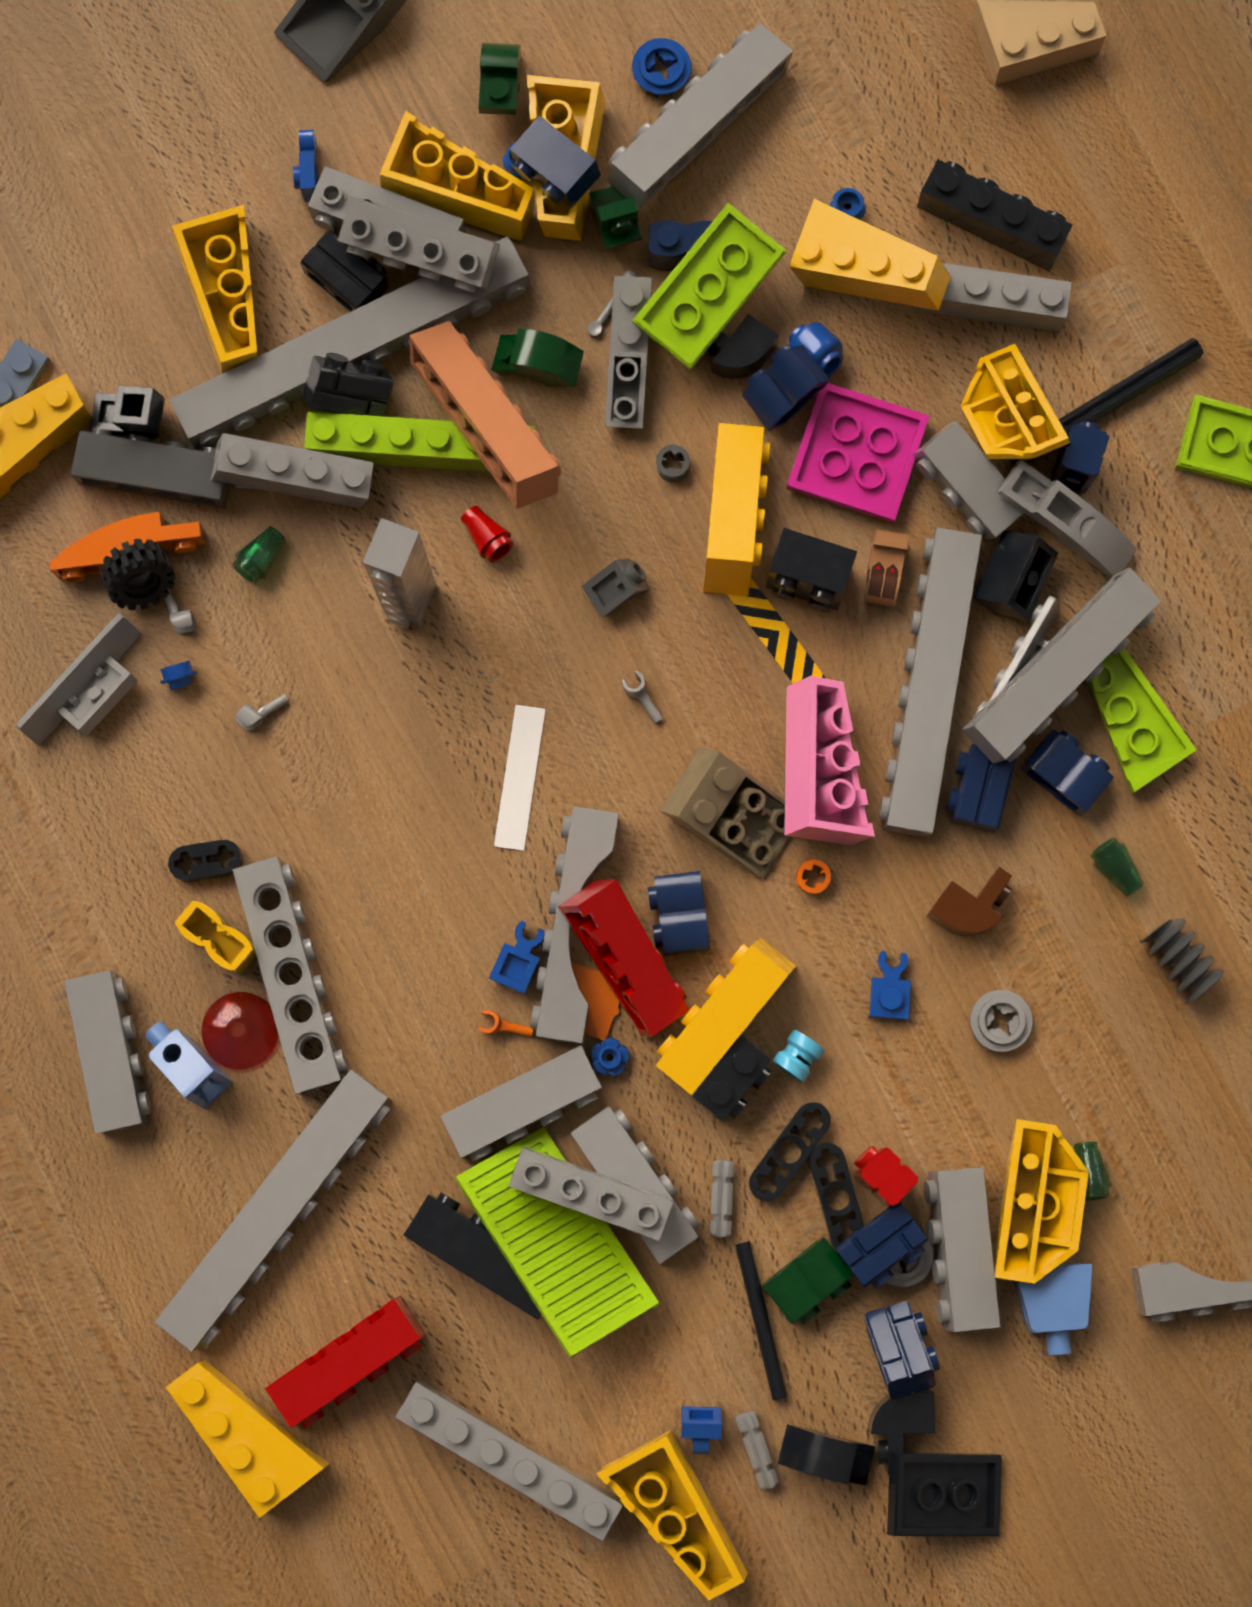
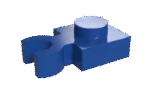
M299 130V166H293L294 188L301 190L304 202H309L319 180L317 139L314 137V130Z
M524 921L519 922L515 929L517 940L515 947L504 943L489 977L490 980L522 994H526L540 961L539 957L531 954L532 949L540 946L545 936V931L539 929L535 939H525L523 931L526 927V922Z
M886 951L880 952L877 964L883 973V978H871L868 1017L897 1020L909 1019L911 981L900 980V974L906 969L908 964L906 953L900 954L899 965L892 968L886 963Z

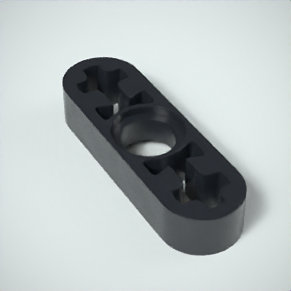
M810 1102L797 1110L749 1177V1189L757 1199L770 1201L780 1196L829 1129L831 1117L826 1107L820 1103ZM815 1110H818L821 1113L819 1121L823 1125L820 1129L813 1127L809 1130L806 1137L812 1138V1142L807 1146L801 1137L791 1134L789 1131L793 1126L798 1131H801L806 1124L805 1118L802 1117L805 1111L813 1113ZM785 1140H793L800 1146L801 1155L794 1163H786L779 1157L778 1148ZM772 1157L778 1166L788 1169L790 1172L785 1178L779 1172L773 1180L774 1185L777 1186L774 1192L766 1190L762 1194L757 1190L760 1183L756 1178L759 1174L767 1176L773 1167L766 1163Z
M822 1143L817 1145L809 1155V1166L829 1238L835 1249L840 1244L837 1236L843 1234L841 1221L836 1222L834 1225L832 1224L831 1216H844L853 1210L855 1219H847L849 1229L857 1231L864 1224L843 1151L833 1143ZM827 1149L830 1155L836 1154L838 1162L832 1164L834 1176L842 1172L844 1181H832L822 1187L820 1178H828L824 1166L818 1167L816 1164V1159L822 1157L821 1150ZM834 1187L843 1188L849 1196L847 1206L841 1210H833L826 1201L828 1191Z

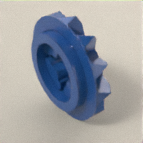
M667 38L652 39L644 43L636 51L632 62L633 77L640 85L642 91L651 92L656 97L664 94L672 96L675 91L685 87L691 75V60L685 48L678 42ZM656 56H658L659 61H662L664 66H671L667 71V79L661 76L660 72H651L656 69Z

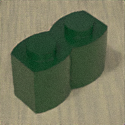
M822 1236L764 1282L762 1287L791 1324L799 1320L803 1325L821 1311L817 1304L830 1295L835 1300L852 1286L848 1279L853 1276V1273Z

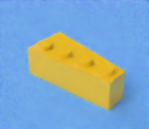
M527 75L531 124L538 116H541L596 159L606 103L600 82ZM535 180L537 218L544 236L581 241L590 188L571 209L562 201L556 204L550 200L541 190L542 185Z
M816 199L813 200L789 265L790 269L806 287L939 311L951 278L938 256Z
M672 1429L608 1463L597 1473L599 1478L611 1487L620 1498L622 1504L642 1522L653 1539L660 1543L673 1557V1561L708 1601L745 1581L748 1572Z

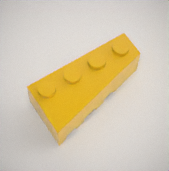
M405 111L380 172L381 188L462 218L466 224L506 237L509 236V238L522 242L534 212V188L495 164L490 166L477 158L476 153L465 146L463 148L447 140L445 134L434 127L429 129L419 123L417 117Z
M244 205L173 225V240L220 374H223L257 357Z
M67 373L0 407V499L11 490V486L27 472L30 474L40 465L39 462L53 449H59L91 421L92 416Z
M719 423L703 592L748 596L752 566H760L762 543L755 542L756 531L763 532L765 509L758 508V498L766 497L768 477L767 475H760L761 464L768 465L770 442H763L764 427Z
M761 937L750 948L743 944L729 961L734 968L726 978L719 974L705 991L710 998L702 1008L695 1004L681 1020V1023L686 1028L678 1038L670 1034L657 1050V1053L662 1058L655 1066L690 1095L698 1089L796 967L794 963Z
M206 1360L198 1362L165 1387L259 1518L329 1465L325 1459L319 1454L314 1453L301 1439L284 1428L272 1418L271 1414L248 1398L241 1389Z

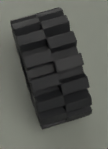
M134 539V545L129 546L128 541L121 543L123 549L120 551L114 547L110 551L112 557L105 556L103 559L104 565L100 566L101 578L113 603H117L118 607L122 609L127 605L129 610H135L136 605H140L142 610L148 608V602L152 601L156 605L160 603L159 596L166 598L169 595L168 589H173L175 585L173 580L176 577L168 556L159 543L154 545L153 540L147 539L143 545L141 539ZM147 571L139 577L130 578L138 572Z

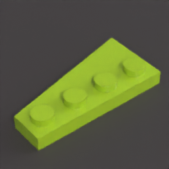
M1124 648L1115 656L1109 654L1101 662L1104 669L1088 684L1130 792L1133 794L1193 754L1197 749Z

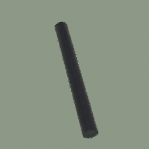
M747 1241L735 1244L772 1400L785 1398L788 1395L751 1243Z

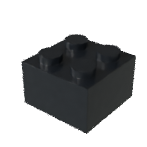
M783 528L769 571L766 588L772 589L774 596L784 600L792 601L794 597L809 601L808 606L822 612H830V609L838 611L857 551Z

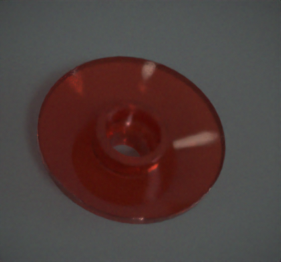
M234 992L222 996L209 1007L202 1022L201 1034L205 1049L216 1062L232 1069H248L259 1065L271 1055L279 1038L270 1004L263 998L248 992ZM241 1022L245 1026V1032L242 1036L235 1037L232 1034V1026L235 1023Z

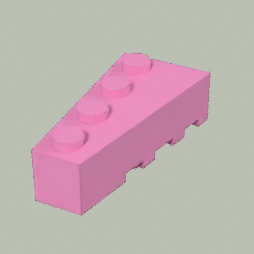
M809 676L787 687L784 835L851 846L873 838L875 834L873 824L867 822L864 806L868 805L866 790L860 787L856 767L861 765L858 751H854L852 748L850 732L853 731L844 682Z

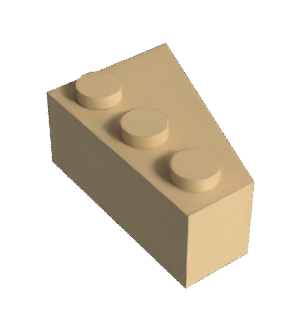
M977 0L972 15V22L994 85L1098 55L1107 36L1095 2Z

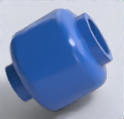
M813 322L806 326L800 325L791 333L789 337V346L791 348L804 345L828 377L838 370L843 361V344L822 323Z

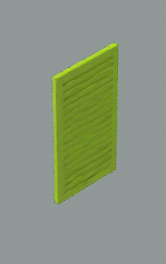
M541 1127L532 1134L457 1175L455 1181L569 1358H572L652 1308H657L659 1301L606 1221L509 1187L522 1148L528 1147L566 1161L546 1129Z

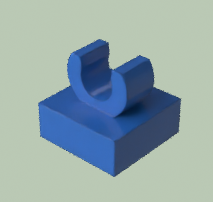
M681 1406V1438H693V1454H709V1439H721V1407Z

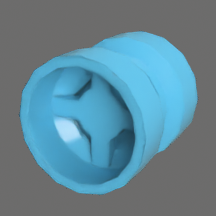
M793 1029L787 1038L788 1045L783 1051H778L772 1062L790 1076L804 1083L810 1074L809 1067L814 1061H819L825 1050L806 1035Z

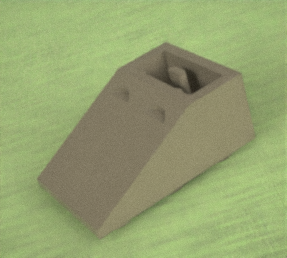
M700 747L659 810L686 831L760 878H764L790 837L784 835L785 800L721 752Z

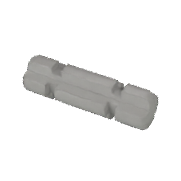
M716 1160L713 1162L712 1177H715V1183L712 1182L711 1214L714 1215L713 1220H710V1234L713 1237L727 1238L731 1235L732 1221H729V1215H732L733 1183H730V1179L734 1176V1164L729 1160Z
M754 1411L739 1414L736 1416V1423L740 1433L744 1434L742 1440L752 1469H756L755 1477L761 1490L773 1488L779 1484V1478L775 1467H771L773 1461L763 1432L758 1430L760 1424Z

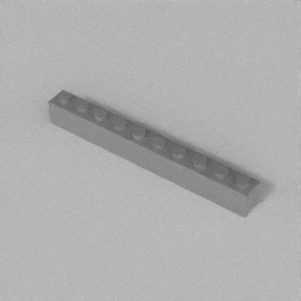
M509 236L495 242L501 245L488 288L477 286L474 293L453 286L455 279L442 274L440 281L422 277L169 399L194 449L200 446L202 448L211 447L217 444L222 433L227 434L233 430L237 432L244 431L252 427L256 423V419L268 413L276 415L288 409L289 403L303 397L306 379L309 376L308 372L314 355L326 357V353H337L347 357L348 362L362 364V361L367 359L383 364L391 358L392 353L402 348L410 350L409 335L447 321H450L456 327L459 324L458 321L470 315L472 317H479L486 314L492 309L493 304L503 299L512 301L522 296L526 292L525 289L530 287L529 275Z

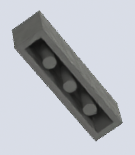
M93 428L91 432L79 431L71 469V476L78 484L223 509L226 508L230 488L229 483L211 480L216 448L203 447L202 451L188 449V445L177 441H166L165 445L151 443L150 438L136 434H130L128 439L114 437L113 432L101 428Z

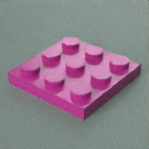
M828 383L817 394L786 489L894 524L915 461L913 454L919 449L929 415Z

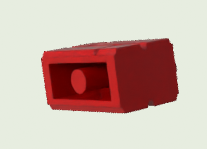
M869 1146L854 1162L858 1167L854 1177L867 1189H872L871 1193L886 1206L897 1205L918 1183L917 1180L919 1178L906 1164L900 1165L901 1159L888 1147L876 1149L874 1146Z

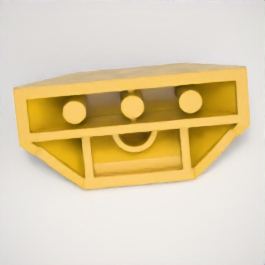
M1012 344L979 359L976 367L977 372L969 384L961 404V410L987 459L1029 460L1070 443L1066 432L1016 344Z
M1016 1119L1008 1157L1000 1213L994 1278L1035 1284L1079 1250L1089 1171L1056 1125Z

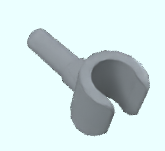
M168 589L169 595L166 598L163 597L170 612V621L176 632L183 634L195 631L196 625L191 609L179 611V607Z
M634 671L637 679L641 682L640 686L635 689L629 688L623 679L624 690L630 698H637L653 721L657 723L663 717L646 692L647 685L643 674Z
M283 694L262 706L258 711L249 704H245L236 713V722L245 730L254 731L268 714L289 703V700Z

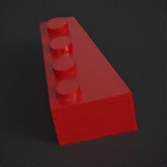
M616 879L594 881L558 906L641 1036L653 1037L689 1011L684 1001L687 998L684 990L675 980H672L666 969L664 959L654 948Z
M400 1295L383 1305L380 1310L360 1321L351 1330L327 1344L312 1357H309L274 1381L265 1390L290 1428L301 1423L305 1429L324 1416L320 1409L324 1405L334 1400L338 1406L356 1394L357 1391L353 1385L366 1377L372 1383L390 1369L386 1362L398 1354L402 1360H405L421 1349L423 1346L419 1340L426 1333Z

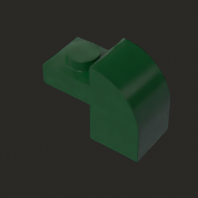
M482 43L479 114L516 115L522 61L520 44Z
M613 186L589 193V206L599 238L605 250L642 240L638 226V210L634 197L627 199Z
M518 328L517 334L500 335L491 370L499 375H528L547 387H575L584 351L555 335L532 329Z

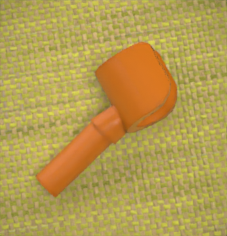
M491 1010L481 1012V1014L493 1016L495 1019V1024L490 1029L478 1027L481 1032L495 1035L502 1031L532 1037L533 1028L502 1020L499 1014Z

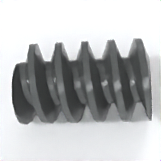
M1184 918L1173 921L1170 919L1141 939L1140 943L1154 941L1149 955L1153 956L1161 953L1164 955L1158 967L1160 969L1169 966L1173 967L1167 979L1169 981L1182 979V983L1176 991L1178 994L1191 991L1192 995L1186 1002L1188 1004L1215 986L1224 974L1222 968L1208 970L1214 962L1213 956L1199 958L1205 946L1203 943L1190 945L1196 935L1194 931L1180 932L1186 924Z

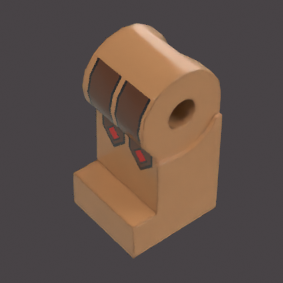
M882 530L875 531L866 576L867 584L864 602L895 607L910 535Z

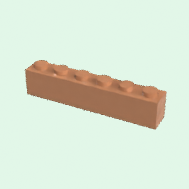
M450 321L409 335L411 365L515 508L519 509L557 494L558 476L561 475V468L556 456L546 451L538 432L535 429L529 428L524 421L520 408L516 404H511L505 395L502 384L498 380H493L488 373L484 360L480 356L476 357L470 349L466 336L463 333L459 334Z

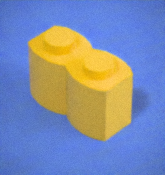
M192 901L175 921L179 932L187 940L206 949L208 955L215 963L230 972L242 974L256 957L253 942L238 930L229 927L219 913L201 902Z

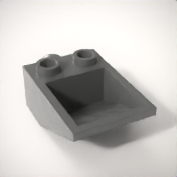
M297 0L274 33L324 82H328L387 27L406 0Z

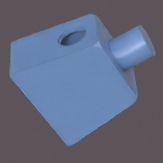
M161 1021L147 1031L145 1038L154 1047L148 1055L149 1058L187 1100L206 1109L233 1083L190 1036L179 1029L171 1031Z
M1091 1263L1060 1264L1035 1284L1014 1281L1026 1329L1031 1333L1046 1332L1048 1355L1071 1354L1069 1330L1088 1328L1092 1279Z

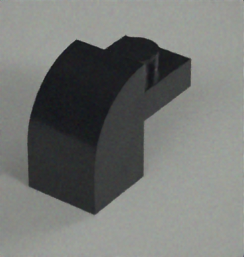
M748 314L731 337L722 332L704 355L710 357L713 354L716 356L712 362V372L716 375L730 379L747 377L759 370L777 347L779 335Z
M118 386L117 394L96 393L90 430L101 428L113 432L114 435L129 436L130 434L148 437L151 440L157 439L160 433L165 398L154 388Z
M932 1390L912 1392L910 1395L894 1400L890 1399L888 1394L874 1407L869 1418L868 1431L871 1434H884V1440H877L878 1465L885 1464V1471L888 1475L890 1452H904L903 1433H935L934 1392Z
M787 1424L778 1464L823 1479L866 1486L875 1446L835 1437L818 1430Z

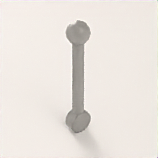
M629 270L623 276L637 277V274ZM613 297L597 321H593L588 325L587 330L591 337L597 338L602 334V325L612 312Z

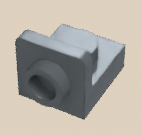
M629 558L615 560L582 585V588L602 617L609 616L634 596L644 594L649 590L648 585L644 581L646 580L645 572L638 563L631 561Z

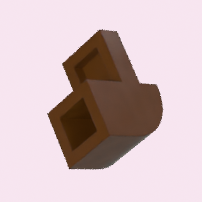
M999 867L994 871L977 898L951 881L931 908L927 917L945 930L956 935L975 936L982 934L995 926L1004 917L992 909L991 906L994 904L1000 907L1012 890L1007 885L1012 875Z

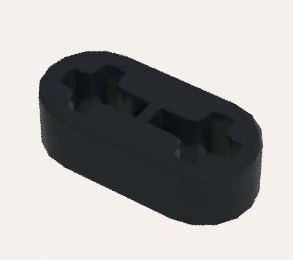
M216 840L176 848L171 853L168 867L170 872L183 882L232 875V869L242 866L243 854L241 849L229 840ZM222 848H226L229 853L235 854V859L229 860V867L226 868L220 862L209 863V858L221 855ZM188 854L192 860H203V864L193 865L189 874H186L183 869L177 868V863L183 862V855Z

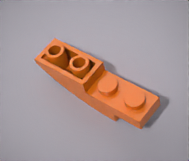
M160 512L137 515L114 522L79 539L49 563L50 571L58 579L62 578L63 582L85 580V575L100 573L101 576L100 566L104 565V557H112L110 551L114 547L119 551L122 550L121 543L128 541L129 546L134 545V539H141L143 545L147 539L153 540L154 545L159 543L163 550L174 549L175 553L194 552L197 550V546L206 545L205 530L199 521L166 525V520Z

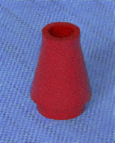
M479 506L471 507L462 515L461 521L466 526L482 558H487L490 562H496L510 552L513 547V542L510 539L511 533L485 514Z

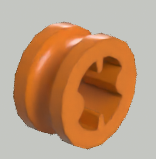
M811 859L799 866L796 872V882L798 887L805 893L818 894L824 891L831 882V872L824 862ZM813 866H816L822 870L819 875L824 874L823 883L817 882L814 888H811L805 884L808 879L803 880V872L811 871Z

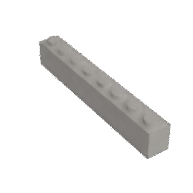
M937 527L933 537H926L922 560L928 561L926 575H919L916 597H922L920 612H913L910 633L916 634L914 649L907 648L904 662V670L910 671L908 686L901 685L897 707L904 708L901 723L895 722L891 744L898 745L895 760H888L885 782H891L889 797H882L879 811V819L885 820V831L929 838L933 834L982 535Z
M351 1069L154 1323L191 1352L198 1350L200 1346L207 1349L221 1331L216 1325L223 1316L227 1314L229 1317H232L244 1302L245 1298L240 1295L250 1282L256 1285L266 1274L270 1266L265 1262L274 1250L280 1254L292 1240L294 1235L290 1230L298 1219L305 1222L316 1209L318 1203L314 1199L324 1187L329 1191L340 1178L343 1172L338 1167L347 1156L354 1159L367 1142L362 1137L371 1125L378 1128L387 1117L391 1109L386 1105L391 1098Z

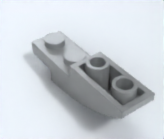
M614 275L605 427L643 429L649 336L635 326L632 320L651 298V277Z
M1023 460L1016 462L997 491V494L1055 534L1054 538L1110 578L1116 573L1123 571L1137 549L1117 527L1084 499L1058 480L1051 481Z

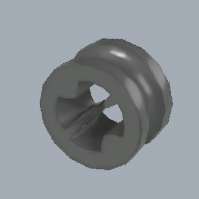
M678 445L663 447L656 458L657 471L664 480L669 482L683 480L690 470L688 452ZM670 455L673 459L680 457L683 460L680 461L681 469L677 471L672 467L665 469L663 465H667L666 457Z

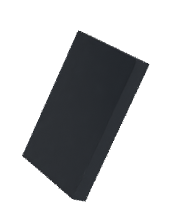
M890 1452L887 1535L999 1536L1002 1455L993 1453Z

